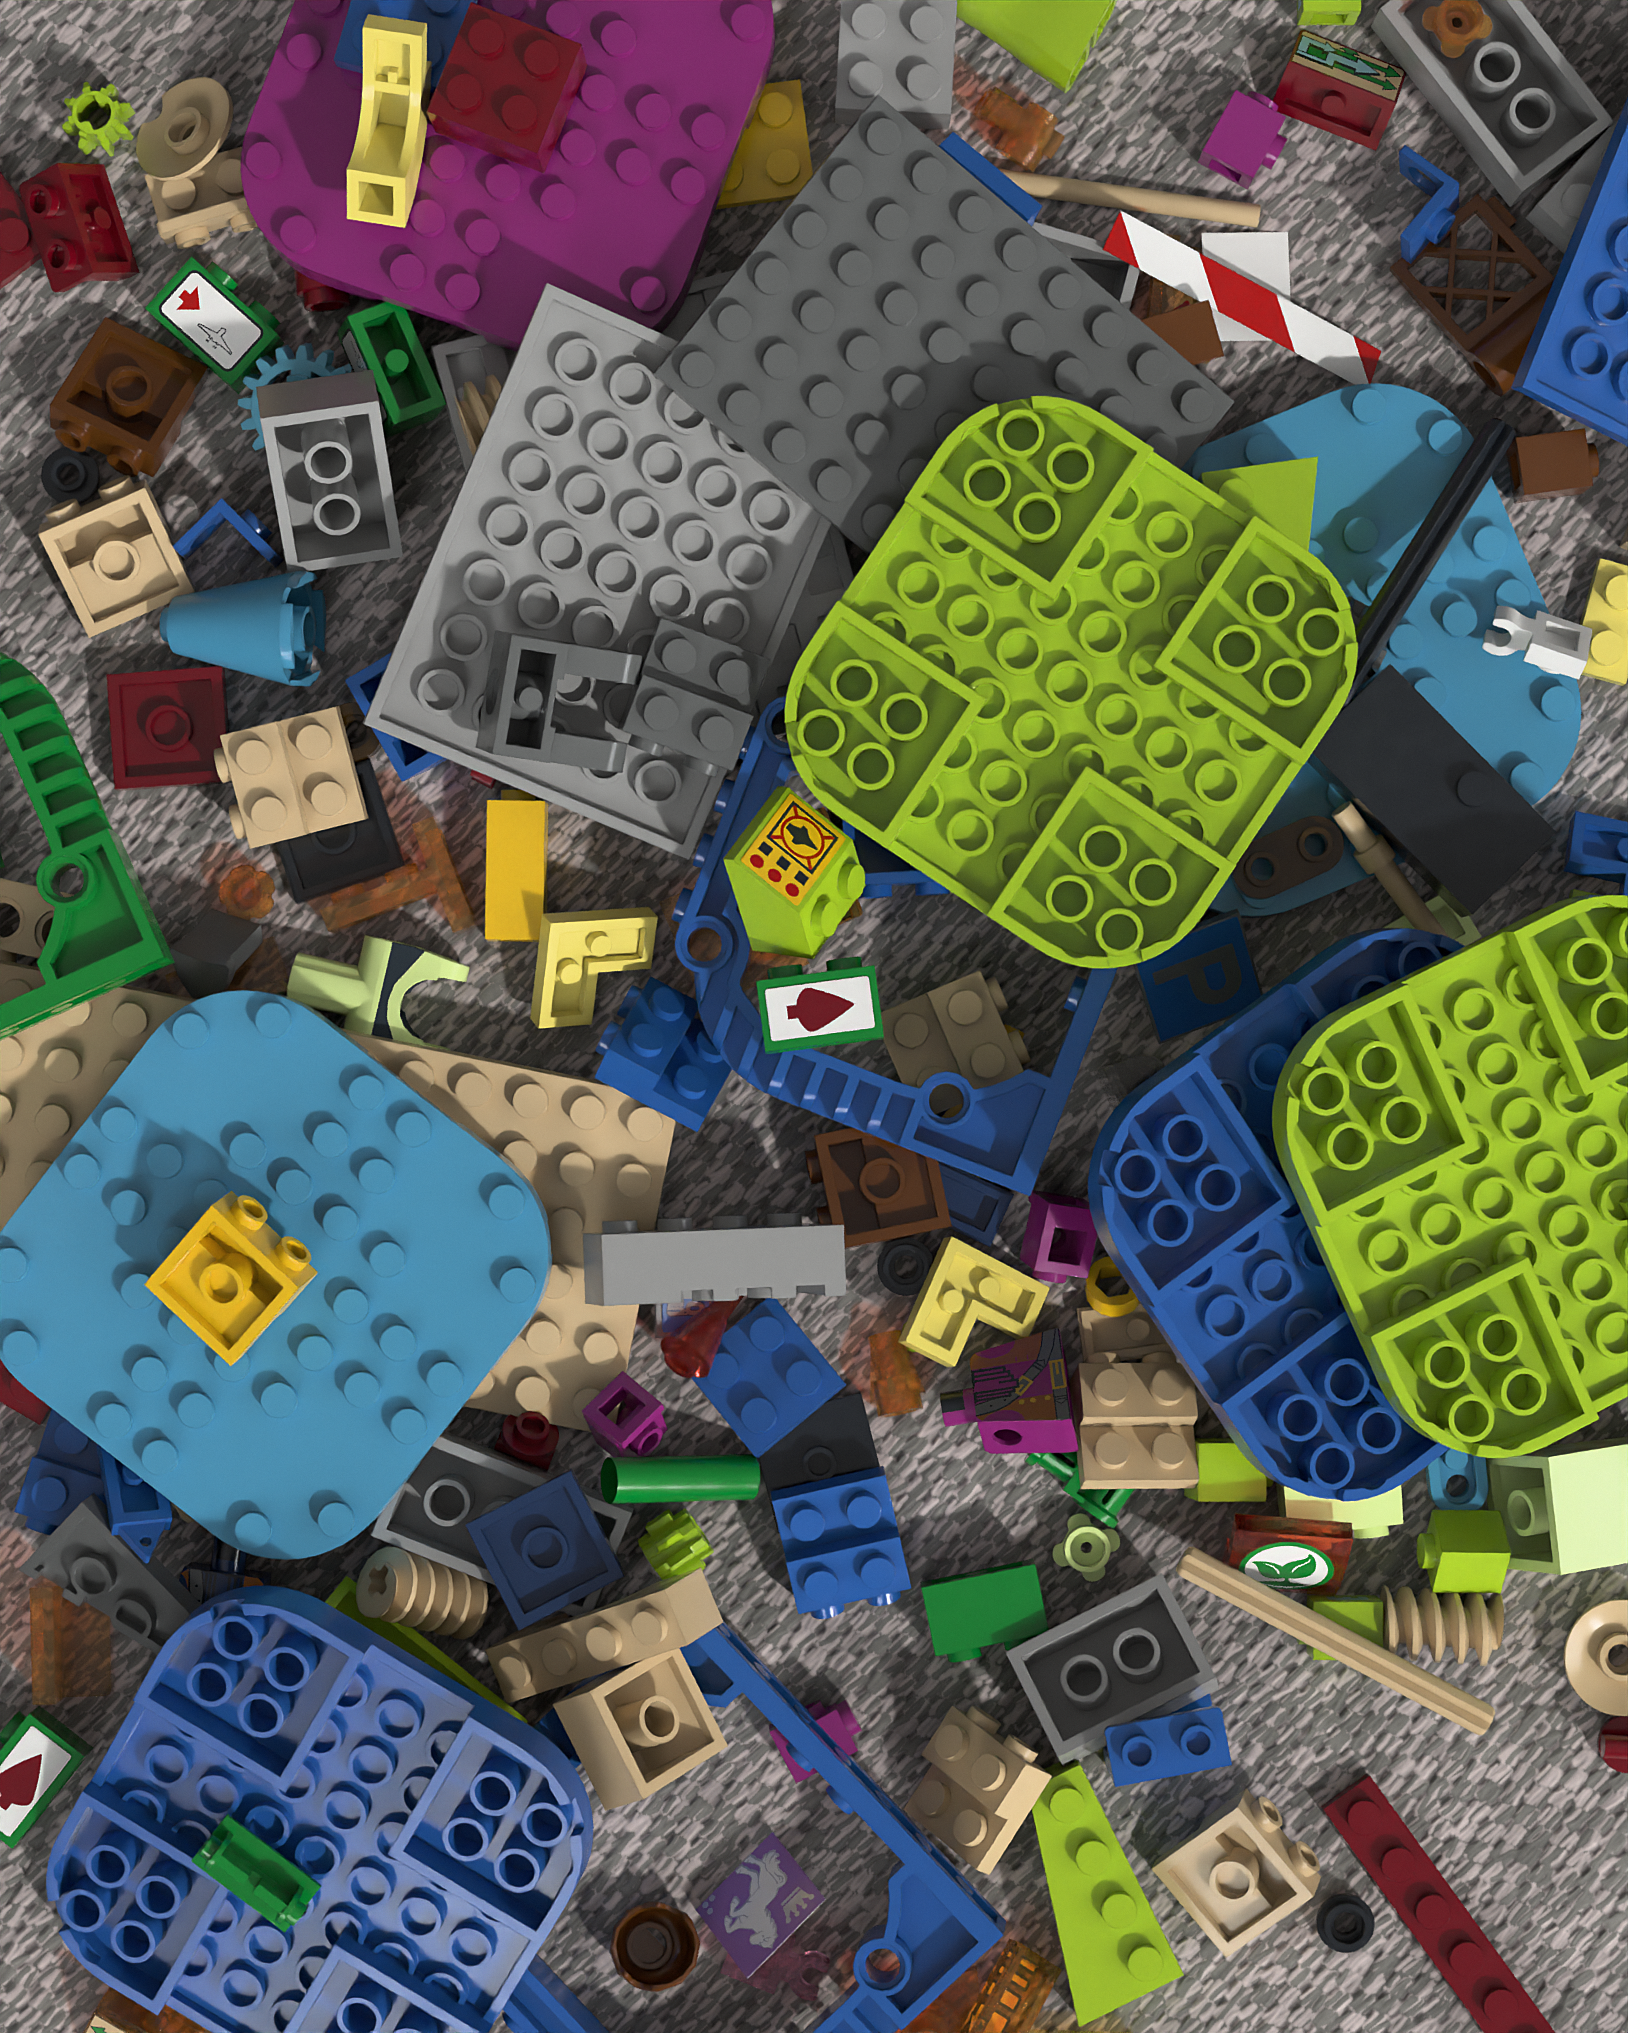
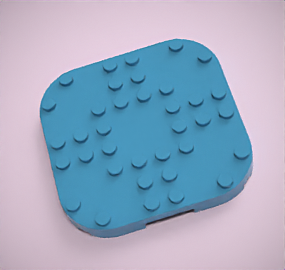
M1379 383L1358 384L1332 391L1200 446L1180 470L1197 480L1203 472L1318 456L1309 552L1329 569L1340 584L1346 597L1352 596L1355 600L1370 606L1474 442V438L1451 411L1429 396L1397 385ZM1490 477L1386 643L1387 653L1377 673L1359 686L1352 699L1381 670L1391 664L1532 806L1543 798L1558 782L1573 756L1581 725L1580 692L1577 679L1564 674L1548 673L1537 665L1523 661L1524 650L1498 656L1482 648L1484 634L1487 629L1500 634L1509 632L1492 624L1497 606L1511 607L1521 615L1531 619L1534 618L1537 610L1550 614L1494 481ZM1307 761L1288 786L1252 842L1302 818L1321 816L1335 823L1342 833L1344 850L1339 862L1331 870L1263 900L1251 899L1241 894L1234 886L1230 874L1207 910L1221 915L1237 908L1241 918H1260L1277 915L1375 875L1374 873L1367 874L1353 856L1356 848L1331 816L1333 811L1346 803V801ZM1367 823V825H1368L1369 828L1372 830V832L1375 834V836H1376V835H1379V834ZM1310 834L1306 837L1304 843L1306 851L1313 856L1321 855L1325 849L1323 838L1317 834ZM1394 850L1396 855L1393 860L1396 865L1404 863L1405 861ZM1256 859L1252 864L1251 871L1258 880H1267L1272 874V866L1265 859Z
M241 990L217 993L198 999L172 1014L156 1029L0 1232V1359L10 1373L30 1392L223 1542L255 1556L284 1560L301 1559L331 1551L345 1544L369 1526L387 1507L421 1463L420 1461L536 1313L549 1283L553 1254H551V1237L545 1208L530 1181L511 1161L465 1125L457 1123L368 1053L369 1051L310 1006L280 994ZM230 1191H233L238 1197L247 1195L256 1199L267 1212L268 1218L265 1223L281 1238L290 1236L302 1242L311 1254L309 1264L318 1272L290 1306L268 1326L247 1352L232 1366L226 1363L144 1285L210 1206Z

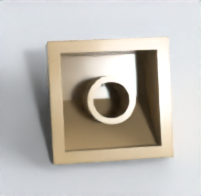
M680 1648L616 1668L553 1704L605 1811L647 1798L728 1747Z

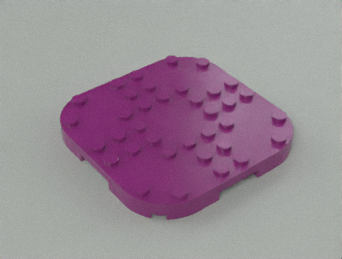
M351 0L294 1L247 126L241 151L240 169L242 187L249 210L266 240L286 263L308 278L376 303L380 299L483 335L487 342L515 352L518 351L546 283L656 332L662 333L669 326L684 304L709 238L708 229L743 133L745 128L749 129L770 72L775 49V25L771 0H478L477 5L582 44L587 69L545 173L435 132L428 116L417 188L405 228L347 219V167L354 150L358 132L363 74L337 67L334 62V56ZM430 92V102L434 94Z

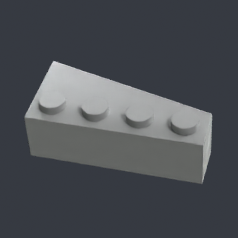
M801 1212L768 1213L767 1225H748L747 1215L712 1216L713 1227L693 1228L692 1217L658 1219V1230L638 1231L637 1220L602 1221V1233H583L585 1304L614 1306L682 1303L684 1299H692V1301H732L739 1299V1296L746 1295L747 1298L778 1299L796 1298V1293L846 1296L844 1225L802 1223Z

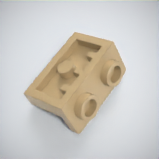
M242 147L215 154L201 169L183 179L161 181L149 174L144 175L158 219L157 229L160 237L166 244L176 242L178 249H188L207 243L211 240L209 232L231 226L232 231L235 233L259 228L249 210L242 187L240 170Z

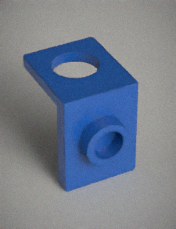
M1404 145L1399 151L1400 173L1416 187L1432 197L1400 235L1401 257L1411 264L1430 241L1437 244L1452 227L1456 217L1454 213L1459 208V182ZM1418 170L1427 175L1431 181L1426 179Z
M222 498L173 545V548L187 560L228 520L275 568L283 561L265 542L272 532L248 508L239 516Z

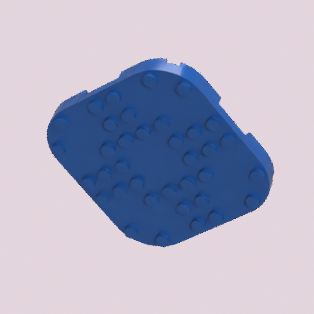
M1378 928L1352 934L1327 947L1130 1092L1106 1120L1097 1138L1090 1161L1088 1175L1090 1212L1099 1239L1108 1255L1245 1458L1268 1478L1307 1496L1337 1499L1342 1502L1372 1498L1400 1486L1449 1449L1447 1446L1430 1440L1408 1425L1393 1409L1381 1390L1282 1169L1276 1152L1272 1128V1107L1278 1079L1286 1060L1300 1039L1316 1023L1337 1009L1465 947L1458 941L1442 934L1410 928Z
M249 1586L226 1591L201 1604L183 1621L158 1653L133 1698L134 1704L92 1780L79 1796L52 1847L46 1874L48 1901L55 1900L57 1911L63 1923L59 1934L75 1958L95 1977L154 2014L159 2015L164 2006L167 2005L212 2033H489L526 1969L569 1902L591 1855L594 1829L592 1810L586 1789L576 1769L554 1743L533 1727L311 1595L285 1587ZM227 1814L321 1884L320 1889L306 1905L307 1909L294 1926L291 1925L285 1933L191 1862L192 1858Z

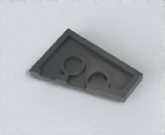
M95 1493L82 1501L18 1569L34 1580L42 1575L64 1589L62 1597L81 1607L86 1602L108 1615L113 1628L156 1654L160 1652L165 1642L183 1621L201 1605L154 1555H152L149 1563H144L120 1535L111 1536L107 1507Z

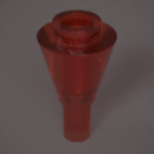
M739 1296V1299L732 1301H712L708 1307H704L663 1338L660 1347L664 1354L666 1365L674 1373L684 1378H704L708 1376L727 1326V1319L744 1296Z

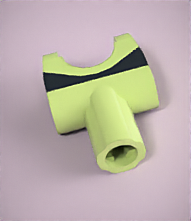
M365 935L358 966L298 952L288 981L287 997L298 1000L313 1009L346 1016L343 1028L346 1030L451 1051L449 1048L426 1043L420 1039V1036L409 1025L405 1012L401 1009L402 1000L405 994H409L414 987L426 980L447 978L466 982L470 967L422 947Z

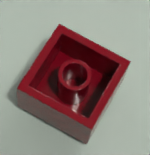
M471 2L427 109V114L435 132L538 172L545 173L587 69L582 44Z

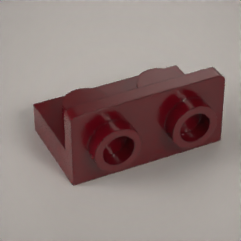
M56 163L19 185V192L53 292H66L85 281H121L140 273L104 164Z

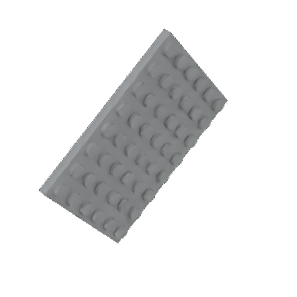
M546 283L363 724L689 860L727 769L719 767L716 777L696 771L683 765L686 757L685 753L666 746L661 757L627 744L623 773L494 755L476 748L495 630L642 655L643 661L657 620L660 617L771 659L761 685L762 688L831 523L653 376V373L679 341ZM565 674L564 680L558 679L550 726L555 727V730L602 737L628 743L631 733L619 729L618 726L633 685Z

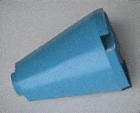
M295 571V573L290 572L175 596L169 607H165L161 612L160 634L162 640L169 643L170 649L175 654L293 687H311L318 679L320 670H310L313 646H317L323 652L325 649V597L323 590H312L310 582L318 578L315 573L306 571Z

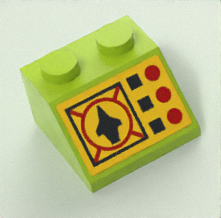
M777 786L723 858L752 951L814 959L827 939L834 934L839 922L854 901L861 896L866 886L865 872L859 863L853 840L789 787Z

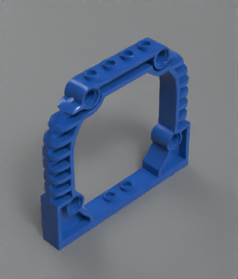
M786 696L776 698L762 712L757 727L750 725L738 756V758L743 760L736 781L734 782L727 778L724 780L713 811L723 814L714 836L704 833L692 865L701 868L694 890L685 887L682 889L671 920L680 923L675 939L676 954L682 964L694 972L698 1009L710 1040L721 1057L738 1075L764 1093L1030 1196L1118 967L1090 968L1086 979L1075 976L1064 1004V1008L1073 1011V1015L1049 1077L1027 1069L1008 1080L991 1086L973 1089L968 1080L961 1075L945 1071L932 1075L924 1081L920 1088H916L813 1049L766 1054L761 1015L742 987V982L750 964L752 948L742 917L738 913L739 907L723 858L777 786L787 787L792 776L800 775L791 757L789 744L780 741L773 734L774 722L779 716L785 714ZM703 929L717 932L722 943L718 956L707 962L694 959L689 949L692 936ZM945 1083L957 1087L963 1097L961 1110L950 1118L937 1116L929 1105V1097L932 1090L938 1085Z
M723 1621L722 1624L697 1640L680 1648L707 1705L726 1708L743 1692L789 1741L785 1747L795 1762L808 1772L815 1768L830 1784L826 1788V1792L833 1802L848 1815L855 1811L900 1859L892 1867L888 1879L889 1908L887 1924L876 1925L869 1929L859 1942L853 1962L856 1981L801 2033H895L899 2028L902 2031L1004 1936L1006 1920L866 1771L815 1721L816 1718ZM610 1671L581 1680L567 1695ZM553 1707L533 1728L554 1743L576 1769L581 1764V1761ZM876 1949H888L896 1954L900 1965L892 1971L878 1970L871 1963L869 1954ZM537 1954L503 2007L502 2017L513 2033H610Z

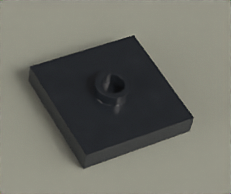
M861 1392L828 1400L759 1457L778 1534L780 1532L772 1503L771 1491L880 1467Z

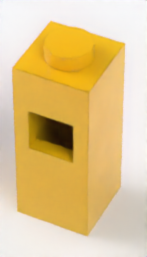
M501 790V800H487L485 940L539 942L542 914L547 913L548 804L546 801H535V795L523 790Z

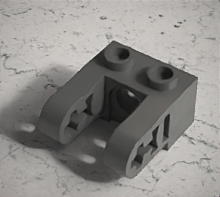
M495 630L476 748L494 755L623 773L628 743L602 737L555 730V727L550 726L558 679L564 680L565 674L637 685L642 655Z

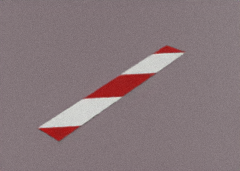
M1120 210L1102 250L1199 302L1209 300L1212 309L1354 385L1371 384L1381 350Z

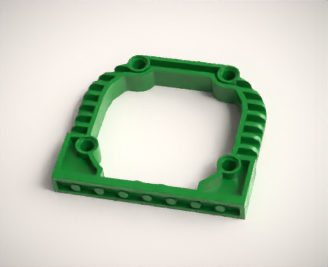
M0 652V732L4 737L52 854L42 861L37 870L36 884L42 898L54 906L55 910L46 944L37 961L46 984L0 1005V1041L175 963L120 835L116 834L113 830L56 700L47 687L31 671L3 652ZM80 868L84 877L81 890L74 896L63 897L59 888L61 877L69 869Z

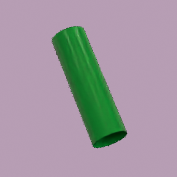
M753 1454L607 1457L601 1468V1491L604 1500L608 1504L753 1500L757 1496L760 1487V1468Z

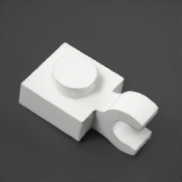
M1496 607L1492 624L1509 632L1500 634L1487 629L1482 645L1485 651L1494 655L1504 656L1518 650H1524L1523 661L1537 665L1548 673L1564 674L1579 680L1588 660L1592 635L1591 628L1538 610L1534 618L1531 619L1521 615L1511 607Z

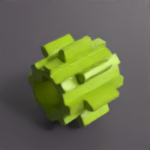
M84 82L83 94L77 99L72 97L71 99L65 98L64 103L72 112V116H67L69 121H66L62 128L68 136L78 135L80 137L78 147L83 154L88 155L92 149H96V146H102L107 154L112 157L114 156L115 148L113 143L118 141L119 138L132 140L134 137L124 125V122L129 121L128 118L136 114L130 103L120 104L118 102L119 91L115 85L110 83L106 88L102 87L99 92L94 91L88 82ZM102 108L106 115L110 116V119L102 128L94 129L90 122L86 120L91 112Z
M686 1508L675 1515L668 1509L646 1524L645 1528L648 1533L639 1538L638 1543L647 1560L662 1580L698 1568L705 1569L706 1563L703 1559L714 1553V1550L706 1535Z

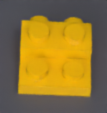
M230 1191L210 1206L144 1284L230 1366L247 1352L268 1326L290 1306L318 1274L309 1264L311 1254L302 1242L290 1236L281 1238L265 1223L268 1218L267 1212L256 1199L247 1195L238 1197L233 1191Z

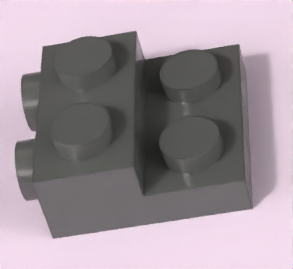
M659 617L640 667L638 684L633 685L618 728L631 733L628 745L661 757L666 746L685 753L686 757L683 765L713 777H716L719 767L733 771L753 719L751 712L771 659Z

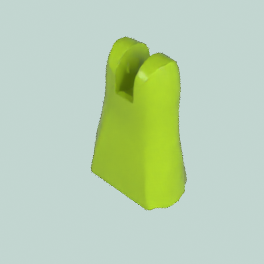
M957 0L956 17L994 41L1030 70L1066 94L1071 89L1086 62L1090 46L1094 47L1111 17L1117 0Z

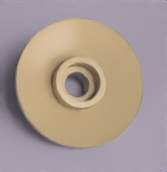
M196 77L175 85L162 95L163 106L160 116L151 122L141 124L137 136L136 154L140 166L153 178L161 181L183 179L206 165L224 143L232 123L233 103L229 92L214 79Z
M1614 1599L1591 1607L1573 1624L1564 1646V1667L1570 1685L1584 1702L1606 1714L1628 1716V1658L1621 1665H1612L1608 1659L1609 1650L1614 1645H1625L1628 1650V1599Z

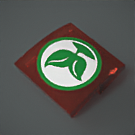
M1235 1513L1231 1538L1226 1539L1223 1563L1278 1592L1335 1596L1343 1581L1353 1543L1352 1523Z

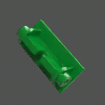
M229 1814L225 1816L191 1860L192 1863L284 1933L291 1925L294 1926L307 1909L306 1905L321 1887L320 1883Z

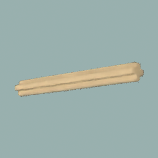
M1188 1547L1182 1554L1176 1571L1184 1579L1477 1735H1483L1490 1727L1495 1710L1486 1702L1195 1547Z

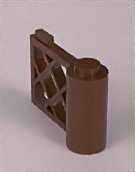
M1477 194L1454 213L1456 216L1455 221L1440 242L1434 244L1430 241L1411 264L1401 257L1390 267V272L1464 354L1470 367L1494 394L1501 397L1511 389L1555 278L1511 231V228L1516 225L1517 220L1499 200L1493 196L1485 202ZM1475 214L1491 231L1490 250L1456 248L1458 228ZM1450 236V248L1436 247ZM1498 240L1509 252L1497 251ZM1423 257L1449 259L1446 287L1422 286L1409 269ZM1455 259L1489 262L1487 290L1453 288ZM1496 262L1521 264L1534 280L1519 292L1494 290ZM1434 298H1445V310ZM1452 299L1486 301L1485 320L1468 335L1451 318ZM1493 301L1506 302L1493 313Z

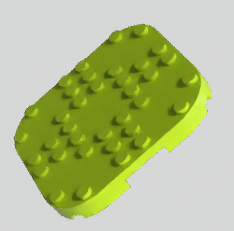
M1031 396V398L1013 400L998 405L996 403L982 409L961 423L938 448L904 499L905 503L840 601L837 600L798 660L786 694L785 725L791 757L804 783L813 795L838 817L1048 956L1080 967H1124L1144 962L1170 949L1183 939L1204 915L1236 867L1237 862L1344 705L1356 672L1358 642H1356L1355 627L1347 597L1336 578L1317 557L1255 515L1251 517L1153 452L1154 448L1092 408L1058 397Z
M1585 895L1561 900L1325 1016L1293 1048L1281 1071L1274 1094L1272 1128L1280 1164L1386 1399L1397 1414L1420 1434L1451 1449L1478 1457L1507 1458L1534 1452L1599 1420L1597 1412L1628 1397V896Z

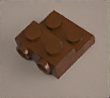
M105 317L50 403V428L56 430L55 436L63 445L74 451L83 452L89 446L108 455L107 461L110 466L125 476L136 477L139 472H142L154 478L180 435L181 421L208 379V367Z
M855 1128L814 1135L815 1149L804 1151L811 1185L822 1183L826 1206L816 1207L818 1223L844 1225L845 1249L952 1226L937 1160Z

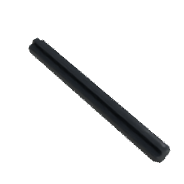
M1492 418L1484 424L1356 627V642H1358L1356 672L1352 687L1342 708L1351 701L1516 437L1514 428L1506 424L1502 419Z

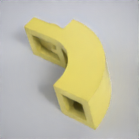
M371 14L367 15L364 22L362 103L356 142L347 167V219L403 228L406 226L417 188L428 122L427 109L430 102L432 62L427 61V23Z

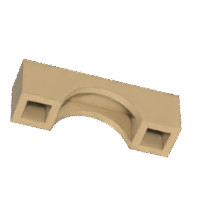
M701 1568L656 1582L636 1593L595 1610L573 1617H568L564 1613L531 1624L512 1633L485 1649L508 1704L687 1646L722 1624L723 1620Z

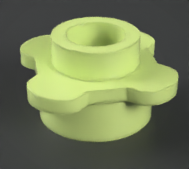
M1074 1514L1067 1521L1069 1530L1062 1543L1056 1544L1053 1548V1559L1061 1567L1070 1565L1077 1571L1082 1572L1083 1577L1087 1581H1098L1105 1575L1104 1566L1109 1560L1110 1553L1116 1551L1120 1546L1119 1535L1112 1528L1103 1530L1090 1522L1086 1514ZM1084 1542H1089L1092 1545V1549L1088 1553L1081 1551V1545Z

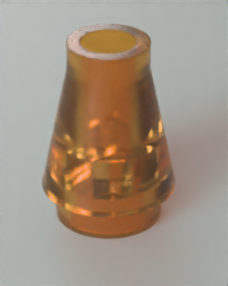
M902 1330L882 1332L868 1337L870 1346V1405H876L878 1418L898 1416L923 1409L921 1395L926 1394V1391L906 1346L898 1342Z

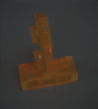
M432 816L412 824L428 868L419 871L416 863L408 864L384 874L387 884L365 892L363 884H357L331 894L330 898L333 905L320 909L328 932H339L437 893L453 933L458 935L479 927L438 819Z

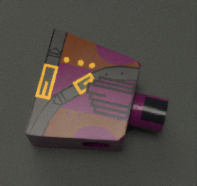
M1059 1328L1050 1329L974 1353L970 1357L973 1387L940 1393L945 1427L977 1422L986 1452L991 1454L1079 1451L1068 1366Z

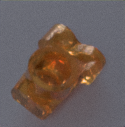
M996 86L993 89L989 87L984 92L972 113L981 121L1004 132L995 150L1031 173H1034L1042 158L1051 159L1065 138L1064 135L1054 129L1059 122L1055 115L1031 101L1027 108L1024 109L1017 104V100Z

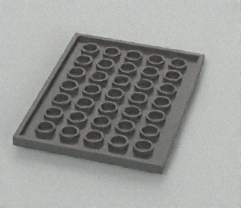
M877 95L653 373L656 379L709 421V423L721 431L869 556L905 503L904 499L944 440L970 416L997 403L998 405L1013 400L1031 398V396L1058 397L1078 402L1109 418L1154 448L1153 452L1181 469L1235 402L880 95Z

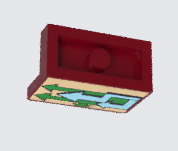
M1301 30L1272 101L1277 104V112L1376 151L1397 104L1406 72L1403 68L1309 31Z

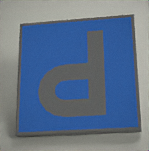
M1237 908L1197 923L1183 939L1170 949L1144 962L1133 964L1158 1044L1233 1017L1263 995L1241 916Z

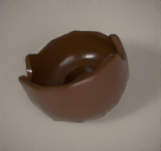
M647 1901L644 1904H638L626 1910L615 1924L612 1931L609 1953L617 1974L624 1978L626 1982L641 1990L660 1992L681 1984L695 1968L700 1940L694 1923L687 1913L663 1902ZM647 1928L655 1929L661 1933L665 1941V1947Z

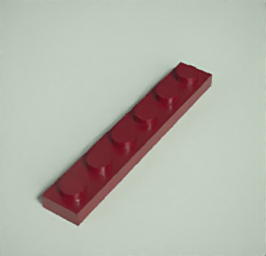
M1368 1773L1321 1806L1484 2033H1555Z

